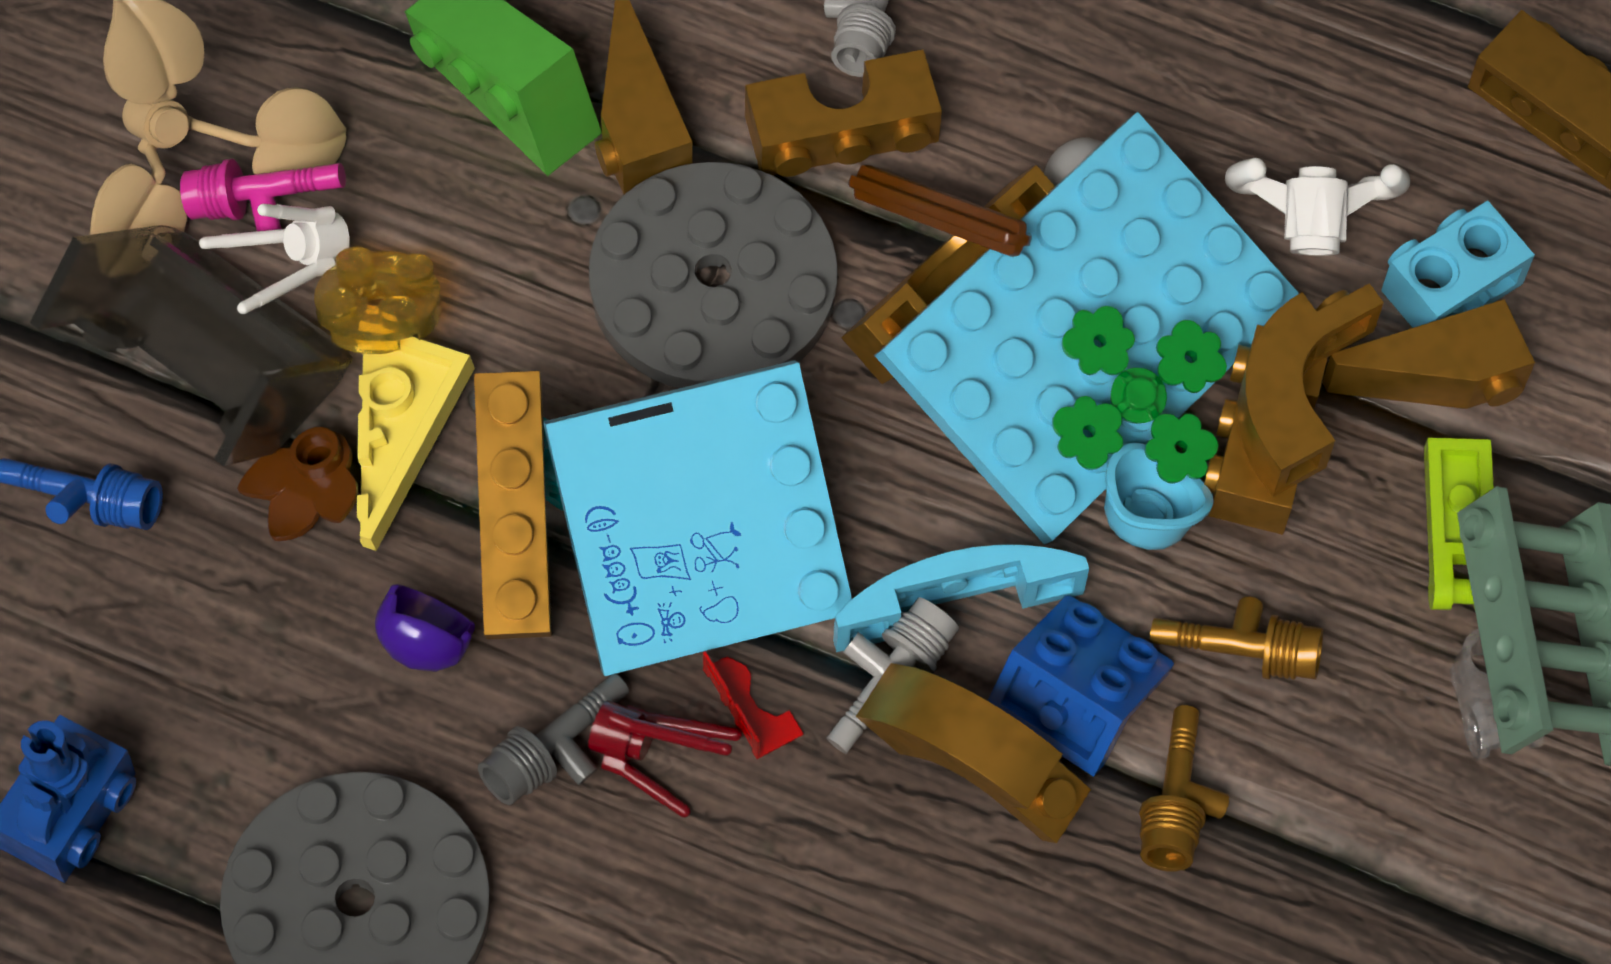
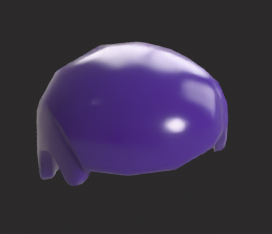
M394 584L390 587L375 617L376 634L383 648L392 659L409 669L437 672L455 666L461 661L468 650L475 630L474 622L457 610L431 596L401 584Z

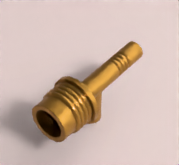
M1243 597L1238 602L1232 628L1210 625L1201 626L1200 624H1188L1187 622L1182 624L1180 621L1153 618L1150 643L1174 647L1180 645L1182 648L1186 646L1189 649L1193 647L1203 651L1263 659V679L1270 680L1271 676H1278L1279 678L1284 676V678L1288 679L1290 677L1292 680L1296 679V677L1316 680L1322 654L1323 628L1304 626L1302 622L1296 623L1292 621L1290 623L1289 620L1283 621L1279 619L1278 615H1271L1267 633H1260L1258 629L1263 604L1257 598Z
M1188 705L1177 706L1174 709L1162 795L1145 800L1139 811L1142 821L1140 828V838L1142 841L1141 859L1148 866L1162 871L1176 872L1189 868L1193 863L1194 851L1199 843V833L1205 824V814L1221 819L1229 805L1228 794L1191 782L1193 755L1200 713L1196 708Z

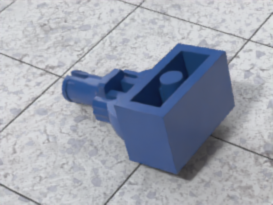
M59 714L55 722L45 720L32 724L28 728L31 739L24 735L21 740V750L25 757L19 765L20 775L0 803V849L65 883L75 867H85L95 854L101 838L99 830L112 811L119 813L130 800L136 786V778L134 777L136 772L127 749Z

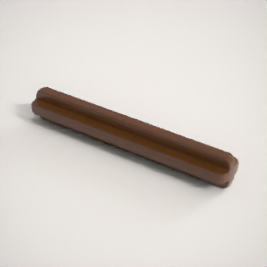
M870 165L860 166L857 175L850 176L849 187L854 188V197L860 201L1010 257L1019 256L1023 246H1030L1032 235L1026 232L1027 224L1022 220Z

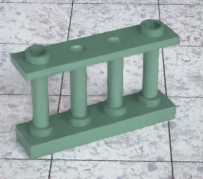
M1496 486L1457 512L1501 752L1514 754L1553 731V728L1598 733L1604 764L1611 766V504L1598 502L1559 528L1513 521L1507 488ZM1519 548L1563 554L1569 586L1525 580ZM1530 607L1574 613L1581 646L1536 640ZM1542 667L1586 673L1593 706L1548 701Z

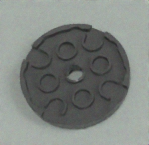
M720 162L693 163L668 169L649 177L628 191L612 207L600 225L592 244L589 259L590 294L598 325L615 351L627 363L646 376L668 386L683 388L795 360L800 362L814 348L823 335L834 309L837 289L836 253L831 236L820 215L799 192L787 183L763 171L743 165ZM723 264L730 275L727 282L717 287L706 286L696 277L698 268L702 270L708 266L721 267Z
M370 772L334 774L309 781L284 793L262 810L248 825L237 841L224 872L220 899L221 922L225 940L234 964H475L486 937L490 917L488 875L483 855L469 827L457 812L434 793L410 781L386 774ZM354 884L369 890L375 897L371 909L365 914L356 917L345 915L336 906L340 896L345 891L353 888Z

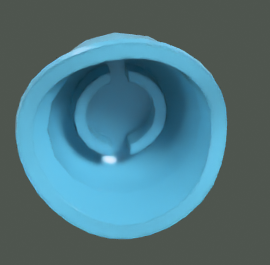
M1129 443L1122 446L1118 452L1112 455L1105 472L1107 492L1104 509L1108 524L1119 538L1132 546L1147 550L1168 548L1179 542L1192 525L1202 521L1209 514L1213 507V495L1201 479H1191L1187 475L1182 481L1175 484L1164 482L1157 474V462L1149 460L1145 455L1144 449L1146 444Z

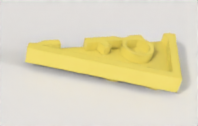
M363 321L359 328V339L363 345V375H359V395L362 399V409L358 414V461L361 465V495H357V518L361 524L359 536L362 546L377 551L475 367L468 354Z

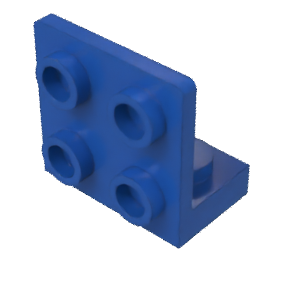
M1065 596L1012 649L988 701L1029 727L1063 754L1062 757L1094 777L1105 765L1129 717L1169 675L1174 662L1158 652L1147 640L1133 636L1105 618L1092 605L1080 602L1072 596Z

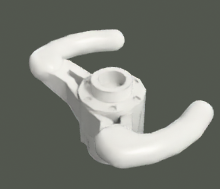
M1260 158L1239 161L1231 165L1225 175L1226 185L1234 192L1258 195L1284 213V239L1290 240V252L1309 256L1339 254L1340 242H1346L1348 215L1372 200H1389L1399 197L1410 187L1408 172L1395 164L1386 165L1382 169L1380 176L1364 177L1358 183L1349 186L1346 180L1336 178V169L1316 166L1300 168L1299 178L1286 180V184L1267 178L1265 175L1266 165Z

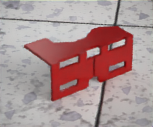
M703 652V671L712 680L720 694L721 701L724 706L728 707L734 717L736 726L739 730H742L751 745L752 753L756 759L804 735L790 710L776 717L757 707L750 695L751 674L746 665L728 656L713 663L707 652Z

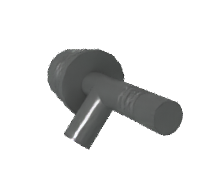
M610 675L596 686L592 692L584 696L582 700L571 706L536 735L519 726L511 729L508 732L507 738L492 749V754L478 764L479 775L488 790L502 803L512 805L523 795L532 793L538 786L543 783H549L556 778L557 769L551 756L555 758L578 786L585 782L597 771L598 767L577 745L573 738L594 722L600 707L605 701L609 700L618 703L629 694L626 683L618 675Z

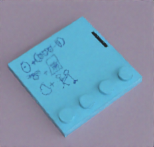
M795 360L543 421L598 659L604 676L833 619L852 600L799 362Z

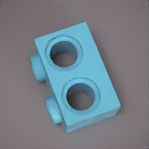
M1487 200L1470 212H1467L1465 209L1455 211L1438 226L1434 235L1421 243L1417 239H1413L1400 246L1388 260L1389 268L1381 291L1410 326L1414 328L1496 302L1524 283L1535 254ZM1467 249H1479L1486 253L1488 257H1477ZM1418 280H1432L1436 282L1441 288L1426 287L1423 284H1421Z

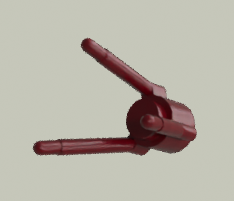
M607 700L600 707L593 722L588 748L604 755L601 769L622 776L663 806L686 818L691 813L690 807L629 764L630 759L634 758L642 761L650 748L653 738L704 752L728 756L733 750L731 744L715 740V738L738 741L742 737V733L737 728L652 713L632 705L625 707Z

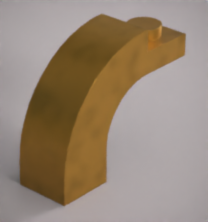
M1370 283L1350 294L1346 290L1338 291L1326 298L1316 310L1304 293L1301 292L1287 301L1270 317L1254 342L1239 393L1238 426L1243 448L1249 462L1272 497L1327 467L1336 440L1310 405L1304 390L1303 376L1316 363L1374 332L1384 302Z
M890 663L856 715L861 722L899 754L936 763L979 787L1042 841L1058 843L1091 791L1086 784L1059 762L1063 754L1029 727L973 692L924 670Z

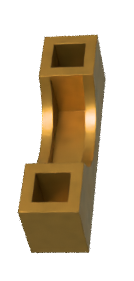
M1035 165L1012 180L984 207L1020 220L1055 186L1041 169ZM952 235L841 337L881 384L894 377L874 355L989 248Z
M540 371L474 374L484 636L486 639L552 637L545 506L542 380Z

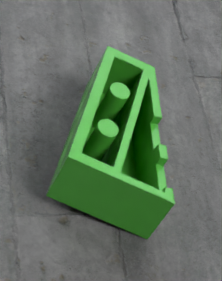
M419 0L405 10L414 35L410 38V44L419 59L428 67H435L547 176L602 134L573 48L506 1Z

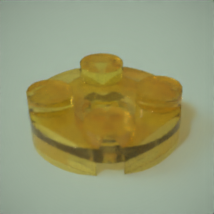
M363 247L346 248L338 253L335 258L336 265L323 274L315 289L316 316L321 329L323 326L330 331L331 341L336 345L355 353L387 354L401 350L400 340L410 338L417 332L418 340H422L437 326L442 313L440 284L434 274L433 263L431 259L421 254L408 255L395 251H369ZM382 299L379 305H368V302L371 300Z

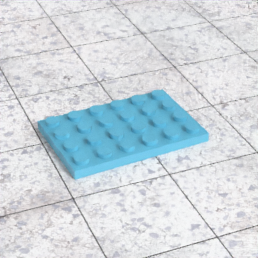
M1139 112L1129 117L1020 219L1027 224L1026 232L1032 235L1030 246H1023L1020 255L1016 257H1010L988 249L874 355L1044 545L1053 541L1106 489L1105 472L1113 455L1108 454L1107 461L1099 469L1088 470L1077 462L1076 456L1065 458L1057 449V444L1061 437L1054 432L1052 427L1054 414L1063 407H1073L1074 402L1082 396L1091 397L1097 406L1104 403L1111 404V388L1118 376L1105 374L1101 370L1094 375H1086L1079 369V360L1072 359L1063 352L1061 346L1062 338L1068 330L1073 328L1072 319L1078 311L1088 310L1094 314L1100 307L1111 306L1121 313L1123 318L1122 328H1128L1135 336L1134 345L1127 350L1129 362L1125 370L1144 368L1159 376L1157 368L1162 357L1156 351L1157 342L1163 336H1171L1172 329L1178 322L1191 320L1201 327L1203 333L1213 332L1219 336L1221 347L1217 352L1224 357L1227 371L1234 364L1238 345L1251 347L1256 326H1264L1281 306L1299 294ZM1094 340L1096 346L1102 347L1100 341ZM1185 355L1186 361L1192 363L1191 357ZM1163 382L1167 393V401L1160 415L1171 414L1179 418L1215 382H1206L1205 387L1198 393L1188 392L1182 383L1177 386H1171ZM1122 420L1121 426L1116 432L1122 436L1123 446L1129 443L1147 444L1148 441L1153 439L1151 425L1154 420L1141 424H1132ZM1083 430L1086 437H1091V433L1088 430Z

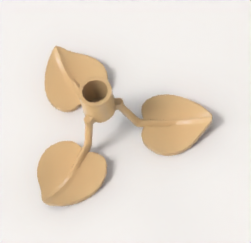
M113 0L112 20L104 46V71L112 90L118 96L127 100L122 113L123 123L131 134L142 139L138 145V150L146 155L152 169V174L150 175L148 171L138 165L126 164L112 172L104 181L95 200L90 227V248L95 268L102 272H112L146 265L166 256L178 244L185 230L187 214L183 208L180 191L170 185L161 184L165 177V169L156 150L157 148L165 149L177 145L185 138L188 130H194L248 147H257L253 157L252 170L253 174L335 164L346 142V127L324 98L315 92L297 87L277 91L262 104L256 117L258 135H248L189 116L184 107L172 99L177 96L175 84L192 80L198 75L203 66L204 43L196 24L181 10L163 0Z

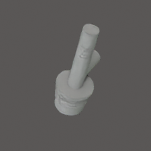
M825 0L824 12L826 17L837 18V31L834 36V47L831 57L835 66L842 72L851 76L863 77L864 61L882 58L886 54L888 46L891 45L896 35V26L885 13L889 0Z
M921 597L917 598L910 609L901 614L899 621L893 624L894 627L884 630L882 638L894 650L890 656L859 632L843 651L845 655L874 677L857 697V701H854L853 706L849 708V711L845 713V716L839 720L826 737L841 752L847 754L863 734V729L867 728L856 715L890 663L909 667L915 666L932 674L937 670V661L945 654V650H948V643L958 632L959 626L949 615L930 601Z

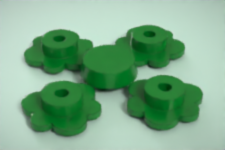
M1103 306L1098 308L1094 314L1088 310L1078 311L1072 319L1073 328L1068 330L1062 338L1061 346L1063 352L1068 357L1079 360V369L1086 375H1094L1101 370L1105 374L1118 376L1111 388V404L1104 403L1097 406L1091 397L1082 396L1074 402L1073 407H1063L1054 414L1052 427L1054 432L1061 437L1057 444L1059 453L1065 458L1076 456L1077 462L1085 469H1099L1107 461L1108 454L1118 452L1123 446V438L1116 432L1120 428L1122 420L1132 424L1147 423L1154 420L1151 425L1153 439L1147 442L1144 451L1149 460L1157 462L1156 470L1158 476L1164 482L1170 484L1182 481L1186 475L1191 479L1202 478L1208 469L1206 461L1210 460L1217 453L1218 441L1211 432L1200 430L1201 422L1193 414H1185L1180 419L1171 414L1160 415L1167 401V393L1163 382L1171 386H1177L1182 383L1188 392L1198 393L1205 387L1206 382L1212 383L1220 380L1226 373L1227 364L1224 357L1217 352L1221 347L1219 336L1213 332L1203 333L1201 327L1194 321L1183 320L1178 322L1172 329L1171 336H1163L1156 344V351L1162 357L1158 364L1157 372L1159 376H1157L1152 371L1144 368L1125 370L1129 362L1127 350L1134 345L1135 336L1128 328H1122L1123 318L1116 308ZM1094 340L1100 341L1102 347L1096 346ZM1185 355L1191 357L1192 363L1186 361ZM1083 430H1088L1091 433V437H1086ZM1175 445L1180 446L1183 452H1177Z

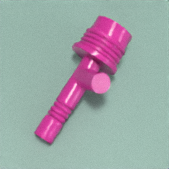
M234 159L223 160L222 164L202 166L201 169L184 171L180 181V194L184 211L191 220L230 218L234 221L243 219L246 213L247 200H250L256 230L282 229L280 219L259 215L257 209L260 204L276 205V196L344 188L346 185V175L343 165L338 163L316 166L314 168L309 167L243 176L238 162Z

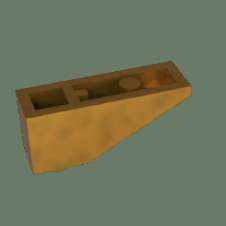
M615 0L601 111L602 139L595 141V150L603 173L606 177L615 174L624 195L651 176L678 166L692 164V140L630 0Z
M1505 299L1338 351L1330 356L1322 382L1328 393L1468 409L1484 403L1495 407L1516 399L1523 392L1535 361Z

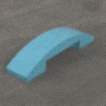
M1029 545L972 547L932 556L883 577L850 600L835 615L834 646L836 652L844 651L858 632L873 644L885 641L882 638L884 630L894 627L893 624L899 621L901 613L908 611L919 597L936 605L1015 586L1023 609L1062 600L1065 596L1075 597L1083 595L1089 566L1084 556L1063 550Z

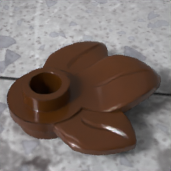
M314 427L299 434L293 441L291 448L270 450L247 470L237 489L244 496L270 501L268 529L274 541L292 540L303 536L314 527L320 516L333 523H341L348 516L355 505L358 494V484L349 472L353 459L351 447L341 434L328 428Z

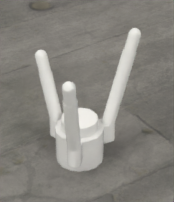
M260 204L257 209L259 215L294 221L285 229L222 234L219 236L202 237L199 240V245L202 249L284 243L286 253L291 259L308 265L240 302L237 306L240 314H247L316 277L336 273L335 261L343 259L347 254L350 236L344 219L335 212L332 206L304 208L278 204Z

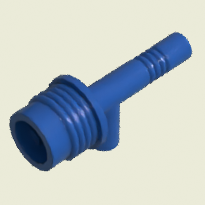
M7 458L0 460V483L55 495L46 505L45 511L48 518L57 524L66 523L85 503L90 504V516L95 525L103 527L113 525L126 529L135 527L148 530L156 522L161 510L163 491L160 482L143 478L140 473L123 470L119 465L107 464L99 472L97 478L92 479Z

